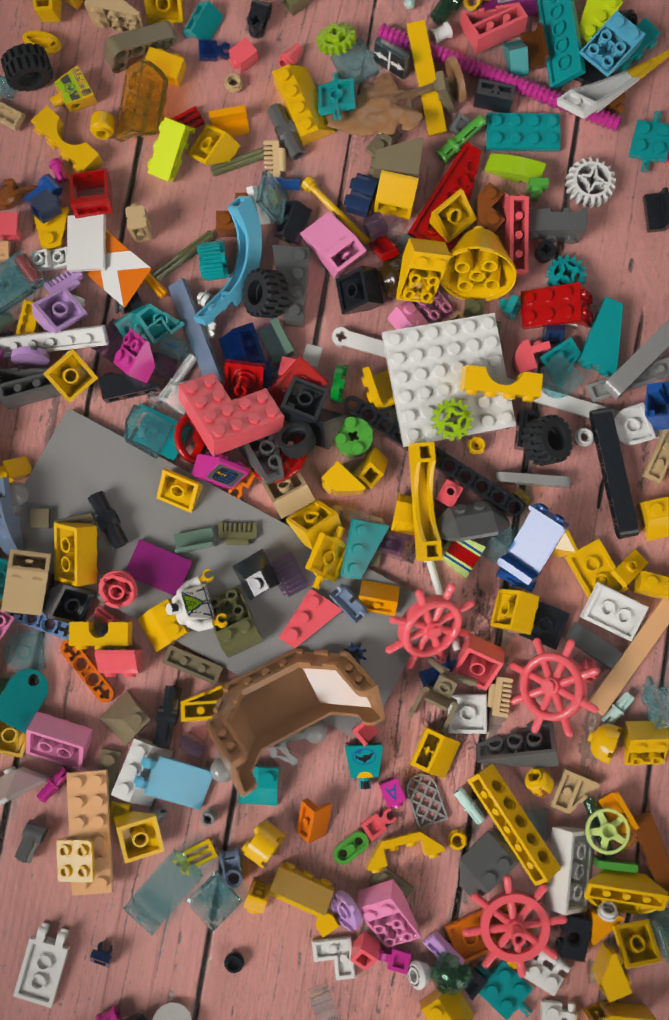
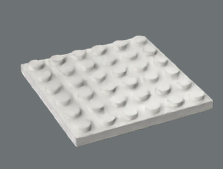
M495 313L381 333L403 447H408L409 444L443 440V434L436 435L438 429H432L435 422L430 421V418L435 417L432 410H438L436 405L438 403L443 405L442 401L444 399H447L449 402L451 398H454L455 403L461 399L462 406L468 404L466 410L473 412L469 415V418L474 419V421L469 422L472 429H466L468 435L516 426L511 400L503 399L504 396L496 395V398L484 397L485 394L477 393L476 396L466 395L465 391H460L461 373L465 365L486 367L493 381L501 385H508ZM454 407L455 411L461 412L459 409ZM443 411L441 412L440 420H442L444 416ZM451 417L445 422H454L459 417ZM464 419L461 421V428L464 424ZM443 427L446 431L450 432V429Z

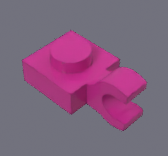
M392 947L391 952H388L385 949L379 948L378 960L387 962V969L407 975L412 957L410 951Z

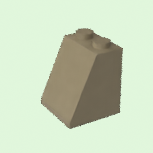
M420 137L376 149L375 157H371L369 176L380 180L381 171L385 170L418 178L424 138Z

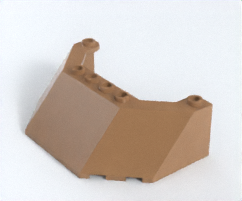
M295 648L226 683L222 698L218 699L213 709L214 714L211 719H208L205 726L240 796L244 797L253 792L257 787V781L252 773L262 751L330 715L359 717L365 725L369 726L376 725L385 720L378 685L349 652L340 651L339 654L329 653V650L314 649V652H305L302 648Z

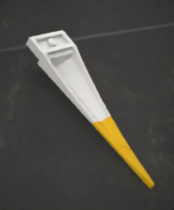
M669 49L624 72L569 90L557 98V106L583 119L592 113H598L669 57Z

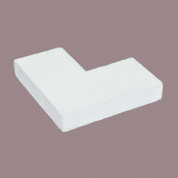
M351 935L312 939L314 962L334 960L336 980L356 978L355 965L350 961L352 950Z

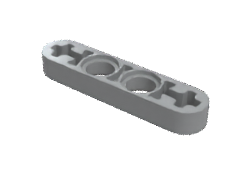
M497 472L496 483L570 488L571 477Z

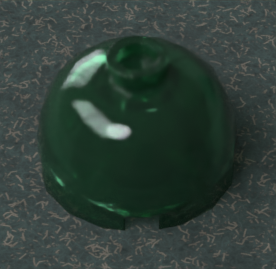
M441 952L436 957L431 968V977L436 989L440 993L458 995L466 990L473 975L466 963L462 966L458 962L459 958L448 952Z

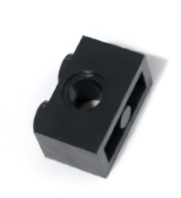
M577 913L564 915L567 918V922L559 924L561 932L560 937L557 936L555 948L561 957L585 963L593 921L588 916ZM572 932H577L576 938L570 940L569 935Z

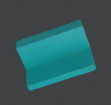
M209 0L199 2L182 34L187 38L195 37L204 46H208L224 16Z

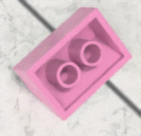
M36 712L27 728L26 753L82 771L92 741L93 729L65 719L53 717L49 714Z

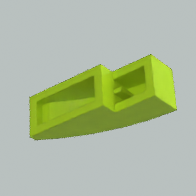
M490 153L484 172L518 184L520 181L527 183L530 177H542L546 163L515 155Z

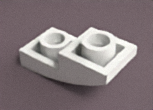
M67 247L51 251L42 249L31 252V264L36 271L67 268Z

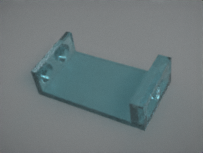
M175 849L172 850L122 908L152 936L203 877L200 868L195 864H190L186 860V856L181 851H176Z

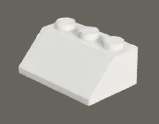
M140 736L134 738L111 795L129 803L151 807L155 797L145 795V789L135 787V784H133L136 775L147 779L149 777L151 769L142 767L143 765L140 764L143 756L156 760L158 754L172 758L174 750L157 746L152 741Z

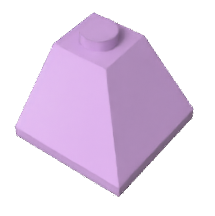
M65 286L32 304L33 317L44 330L53 333L60 332L88 315Z

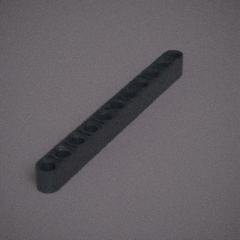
M348 396L345 399L344 409L346 413L352 417L365 420L371 429L409 452L408 447H403L402 441L398 440L395 436L400 431L398 422L357 396ZM350 401H355L358 407L350 410L347 404ZM371 411L374 414L373 419L366 420L363 417L364 412ZM382 421H387L390 424V428L382 430L379 424ZM435 446L438 459L434 469L450 479L458 481L461 486L483 500L488 501L509 516H518L524 511V504L520 499ZM445 462H452L454 470L451 472L447 471L444 468ZM462 472L469 473L470 480L468 482H464L461 479ZM479 482L485 483V492H480L477 489ZM495 492L502 494V501L500 503L493 499ZM512 502L516 503L519 507L516 513L510 510Z

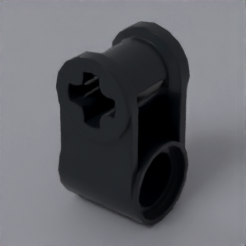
M252 0L247 17L248 31L252 38L258 39L264 35L271 16L272 3Z

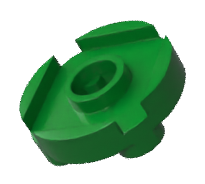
M336 364L330 401L342 403L343 392H340V390L345 389L346 379L343 376L346 377L348 365Z

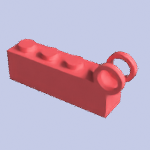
M504 193L501 199V210L504 212V218L506 219L504 222V248L515 265L516 277H523L528 274L529 196H524L523 193H518L517 196H509L508 193Z

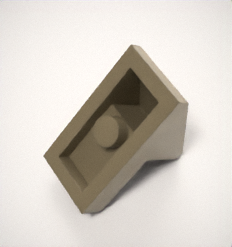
M398 129L392 135L379 134L377 132V135L366 147L365 152L375 157L376 149L394 145L402 136V132Z

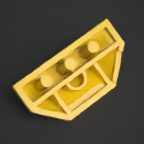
M604 869L588 881L584 898L597 908L604 901H610L616 905L618 912L640 915L656 910L664 911L669 900V893L645 874Z

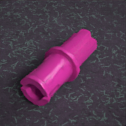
M62 766L52 778L48 779V783L37 794V798L41 802L45 803L56 790L61 789L60 786L67 779L66 773L71 772L69 769L66 771L67 767Z

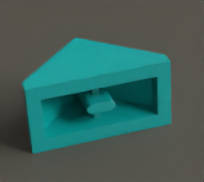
M521 40L502 43L509 74L514 73V76L519 75V77L528 76V47Z

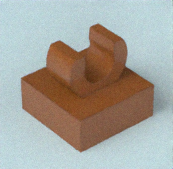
M622 93L604 107L605 111L610 109L611 113H616V115L622 113L625 108L621 102L626 99L625 94Z

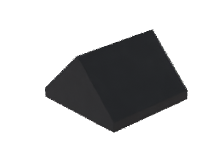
M322 408L317 422L308 423L316 436L315 445L329 450L347 416Z

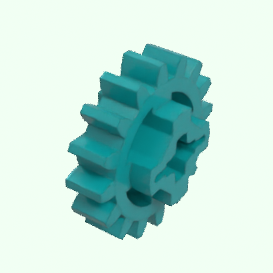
M566 254L563 259L560 255L557 261L553 259L551 265H548L546 269L548 272L545 277L549 278L546 284H552V286L574 283V278L578 276L577 282L584 286L586 283L584 279L587 277V273H583V271L586 269V266L581 267L582 260L576 262V256L569 259V255ZM558 267V273L554 275L555 269Z

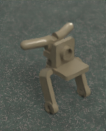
M431 656L427 661L440 672V675L434 687L429 685L422 687L407 716L412 718L424 692L427 691L428 694L425 701L444 711H448L450 704L453 705L440 731L441 734L445 735L448 724L458 706L457 700L451 697L458 682L476 686L478 681L475 678L460 675L456 672L454 674L449 668Z

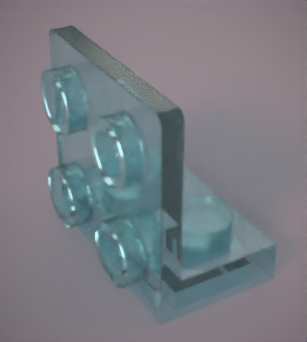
M651 675L646 676L641 701L643 705L647 706L649 721L653 722L655 729L669 727V693L666 687L656 689Z

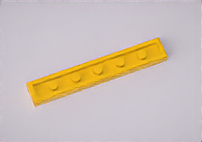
M425 19L407 23L406 27L418 87H421L436 80ZM432 91L420 95L428 136L447 133L438 93Z

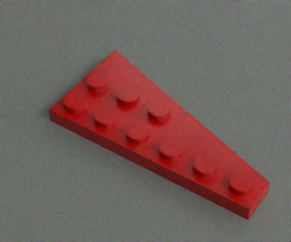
M465 142L407 233L409 236L416 239L445 242L449 252L461 239L462 232L449 243L446 242L429 223L431 213L460 188L463 189L468 202H470L482 152L480 149Z

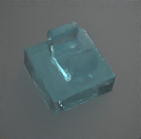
M0 75V97L12 100L15 90L8 85L6 77Z

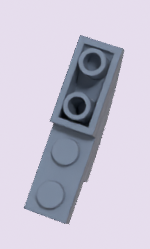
M9 477L0 478V546L7 556L10 553V549H24L19 515L14 516Z

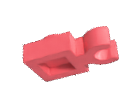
M385 808L381 816L375 812L360 823L371 841L388 830L385 826L387 823L392 824L397 820L395 816L390 819L387 818V813L391 811V808Z

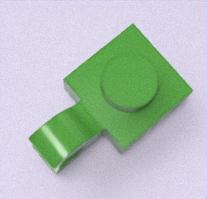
M529 178L526 185V192H531L529 202H537L539 194L546 192L549 178Z

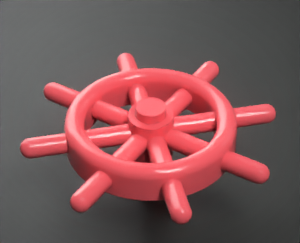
M454 583L448 584L443 595L425 597L423 590L417 589L415 594L418 601L405 612L403 617L391 616L389 618L390 623L399 625V640L387 646L386 653L391 654L404 647L411 654L406 663L407 669L413 668L418 657L436 655L437 660L443 662L445 660L443 651L454 642L457 636H469V630L461 628V613L472 608L475 605L474 601L468 600L457 606L450 599L456 588ZM445 608L449 609V612L441 616ZM447 621H449L448 626L442 625V624L446 623ZM412 627H413V628H419V629L415 630L414 632L410 633ZM419 638L417 644L411 643L412 641Z
M538 637L534 638L533 643L538 656L531 659L525 667L516 662H511L509 665L511 669L522 674L520 679L521 694L510 698L511 702L509 704L516 705L524 702L527 708L536 715L531 727L532 733L536 734L539 732L543 720L561 721L565 735L572 737L573 731L568 718L574 716L582 707L593 713H597L599 710L597 705L586 700V679L598 675L599 669L593 667L583 671L579 664L570 657L575 645V641L572 639L567 641L563 653H545L541 639ZM548 661L558 662L554 674ZM540 666H542L545 678L535 673ZM567 667L572 675L562 679L564 669ZM532 680L541 684V687L532 690ZM573 683H575V694L570 691ZM545 694L540 706L535 697ZM561 696L572 701L566 709L564 708ZM552 698L558 713L548 711Z
M507 874L503 878L505 891L495 895L489 901L478 893L472 894V900L484 909L480 918V926L465 928L463 935L465 937L482 935L483 941L490 951L482 961L484 968H488L495 958L498 957L507 962H515L519 977L524 978L526 976L524 962L536 957L541 951L550 958L557 959L558 953L547 945L550 926L565 924L567 918L564 915L547 916L544 907L539 902L548 889L546 884H541L535 893L530 895L523 891L513 890L511 876ZM515 902L525 904L518 915ZM507 904L509 915L507 916L498 908ZM532 910L539 916L538 919L525 920ZM492 915L503 922L489 925ZM540 927V931L537 937L530 933L528 930H526L529 928ZM504 932L497 943L490 935L491 933ZM510 939H512L514 950L504 948ZM526 940L531 943L529 946L522 948Z

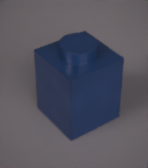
M47 189L28 200L33 215L43 224L62 213L60 199L56 194L53 195Z

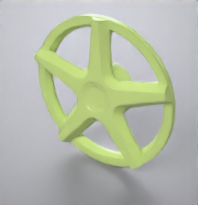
M611 808L597 809L588 818L585 835L588 843L594 850L602 854L611 855L620 852L627 845L630 837V827L626 818L619 811ZM603 812H612L619 817L609 823ZM598 815L601 826L589 829L592 820ZM623 821L627 831L625 839L617 833L616 829ZM590 835L602 837L601 849L592 842ZM613 839L622 844L616 850L607 851L609 840Z

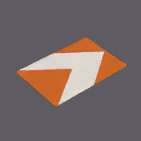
M109 234L106 239V270L84 271V273L125 308L152 268Z

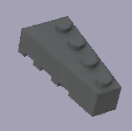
M272 245L276 270L283 273L289 284V301L286 304L285 311H283L285 326L304 328L310 248Z

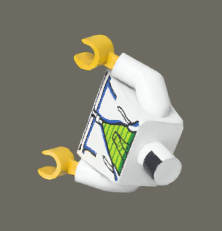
M211 569L204 570L201 577L196 576L186 581L177 590L176 595L172 598V603L166 605L168 615H176L180 625H186L198 632L212 629L216 625L220 628L227 626V622H219L220 619L226 618V614L221 613L217 617L215 616L206 584H202L204 581L208 583L213 581L214 576L211 578L205 577V574L211 572Z

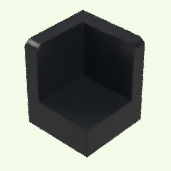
M469 962L455 979V982L467 992L468 997L473 1001L486 985L487 979Z

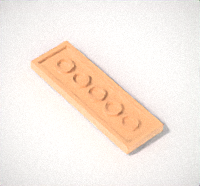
M108 769L68 772L66 774L69 840L93 841L95 879L91 882H71L72 896L112 893L114 889Z

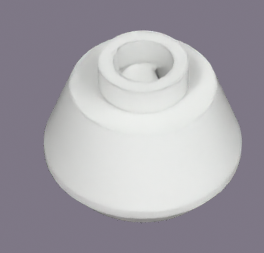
M414 960L409 964L407 978L412 987L422 990L431 982L433 971L427 963Z

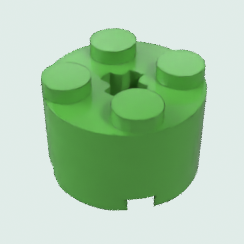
M347 417L334 439L336 448L347 458H357L365 455L371 448L373 432L370 425L361 418ZM350 435H357L358 440L350 441Z

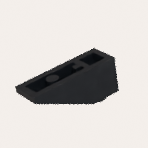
M108 372L103 374V377H98L102 399L106 403L162 391L158 383L150 381L145 383L136 378L115 374L114 372Z

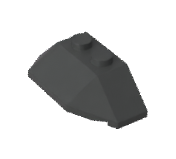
M476 501L475 503L458 504L448 507L436 520L441 540L466 541L499 535L511 525L506 515L488 501Z
M488 830L460 858V886L470 897L473 893H478L480 896L489 893L519 863L518 858L499 830Z

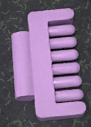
M65 271L64 274L56 277L57 280L54 278L53 282L49 281V284L45 282L44 286L49 293L63 286L70 292L81 285L79 280L83 279V275L81 272L68 273Z

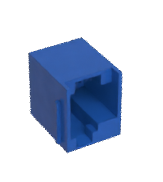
M669 381L647 384L645 416L655 430L669 429Z

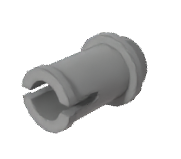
M212 808L204 810L201 823L204 826H210L215 823L218 817L217 812Z

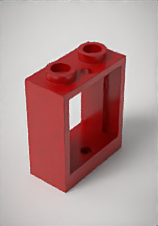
M107 168L70 174V205L76 219L113 213L112 183ZM105 187L104 194L80 197V191Z

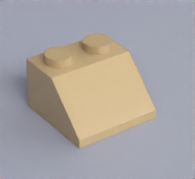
M300 472L283 482L267 485L262 482L281 519L315 501Z

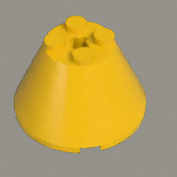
M475 226L473 230L466 232L450 251L451 257L440 283L448 293L459 299H486V301H491L504 296L513 288L516 282V268L500 242L499 236L483 226Z

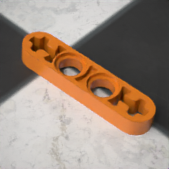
M69 640L64 641L60 647L62 655L96 698L103 703L113 700L116 695L114 687L103 673L98 672L96 664L85 650L75 649L74 646L72 648L75 653L80 652L81 654L72 660L71 657L75 655L72 652L66 651ZM79 658H85L87 661V666L84 669L79 668L77 665ZM91 673H96L99 676V681L96 684H92L89 681ZM102 682H104L105 685H102V688L104 690H110V693L108 694L110 697L103 698L102 694L104 692L102 691V689L98 688L96 690L95 687L101 685Z

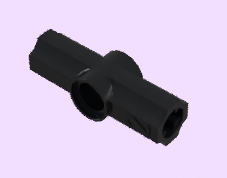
M100 491L90 495L87 499L96 515L95 520L101 531L105 533L112 549L121 548L129 543L120 526L121 521L115 510L111 508L104 492Z
M165 685L162 703L156 715L157 726L153 744L157 746L170 747L173 730L179 717L178 707L183 688Z

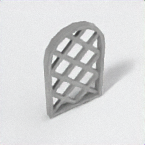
M424 773L412 776L407 783L406 791L418 828L421 829L447 820L448 816L434 779ZM423 776L430 778L428 784L421 782ZM412 780L418 782L415 789L409 786ZM432 781L435 784L436 789L430 786ZM419 784L426 786L424 793L417 790ZM428 788L435 791L432 798L425 795ZM408 789L413 791L411 797L409 795ZM415 793L422 795L419 802L413 799ZM437 793H438L440 802L434 799ZM424 797L431 800L428 807L422 804ZM433 801L440 804L437 811L430 808ZM412 802L418 804L416 810H414ZM420 806L426 808L424 816L417 812ZM441 807H443L445 815L439 813ZM429 810L435 813L433 820L426 817ZM416 815L422 817L420 824ZM437 815H440V816L444 817V818L435 820L436 817H437ZM425 819L430 821V823L422 825Z

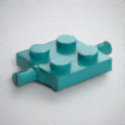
M334 72L331 82L318 85V111L320 116L333 114V119L337 121V117L338 120L341 119L342 111L356 109V87L354 77L340 79V73L336 72L335 74Z
M658 111L654 112L653 121L637 120L628 157L643 161L640 169L641 172H644V168L645 173L648 172L650 162L666 163L669 124L660 122L661 111H659V114Z
M502 959L491 969L484 968L482 962H480L476 969L486 977L487 983L479 994L506 1020L518 1009L526 1017L530 1016L529 1013H532V1009L524 1001L533 988L523 978L519 977Z

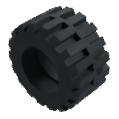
M38 44L16 45L2 55L1 65L7 83L14 90L22 92L38 90L47 85L53 78L52 75L54 74L47 52Z
M256 268L247 275L242 290V299L244 300V307L247 313H250L253 317L272 319L278 318V316L283 314L289 301V284L282 272Z
M547 415L530 420L526 427L523 428L524 435L521 436L523 440L522 448L524 447V453L528 455V459L536 465L539 464V466L565 461L567 456L571 454L570 450L573 449L571 429L569 430L568 423H565L562 417L559 418L558 415Z

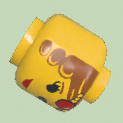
M537 767L529 770L526 774L525 785L535 796L545 797L552 792L554 780L544 768Z

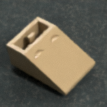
M85 0L84 5L92 24L97 28H109L116 32H126L144 27L140 12L124 0Z
M10 549L1 611L42 615L51 554Z

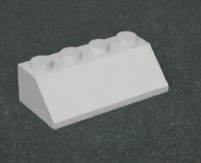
M552 827L550 852L562 869L547 881L548 889L545 894V909L563 915L585 912L588 908V900L584 898V893L590 880L593 848L587 841L584 828ZM590 835L592 842H594V835Z

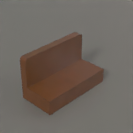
M538 23L535 31L521 33L520 40L528 47L529 71L545 68L549 58L543 25Z

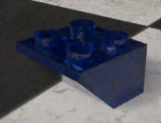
M253 322L236 327L219 338L225 360L266 363Z

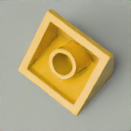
M460 188L431 213L429 223L449 243L477 219L463 189Z
M164 468L156 498L192 513L203 485L200 482Z

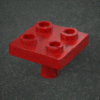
M226 359L224 389L229 397L240 398L263 389L264 364Z

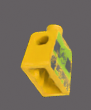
M78 65L55 81L54 85L59 93L49 98L54 108L65 104L71 113L98 104Z

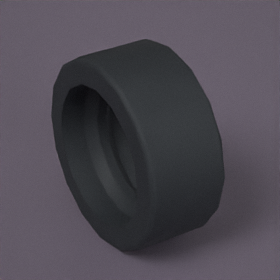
M295 421L287 424L279 431L277 443L285 456L300 458L312 451L316 444V436L308 423ZM306 434L305 438L298 444L287 445L294 436Z

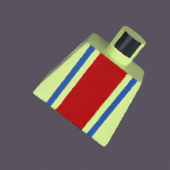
M441 540L442 549L445 551L442 555L443 561L463 579L467 578L486 547L471 540Z

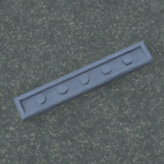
M181 278L168 286L180 320L185 324L183 327L194 356L197 358L196 361L202 376L215 373L222 384L224 383L223 373L204 325L196 323L193 318L198 313L186 279Z

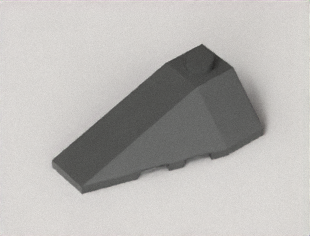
M544 720L539 732L536 734L531 731L534 723L531 722L525 728L520 730L513 729L510 731V734L502 737L495 736L476 744L477 763L533 768L559 766L553 721Z

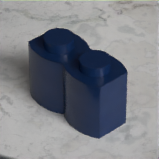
M357 173L355 178L352 177L349 186L352 190L349 195L346 194L343 203L346 206V212L367 218L377 192L379 179Z

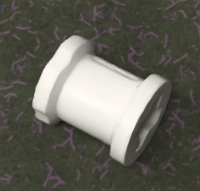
M447 21L442 26L429 30L430 39L435 45L446 38L450 39L453 37L451 26Z

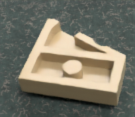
M563 768L549 805L570 814L579 803L586 800L587 796L595 789H598L601 784Z

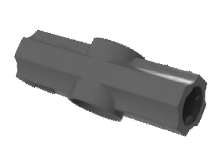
M281 103L271 105L267 109V114L275 127L278 140L281 144H284L291 160L302 158L306 151L298 137L293 121L289 120Z

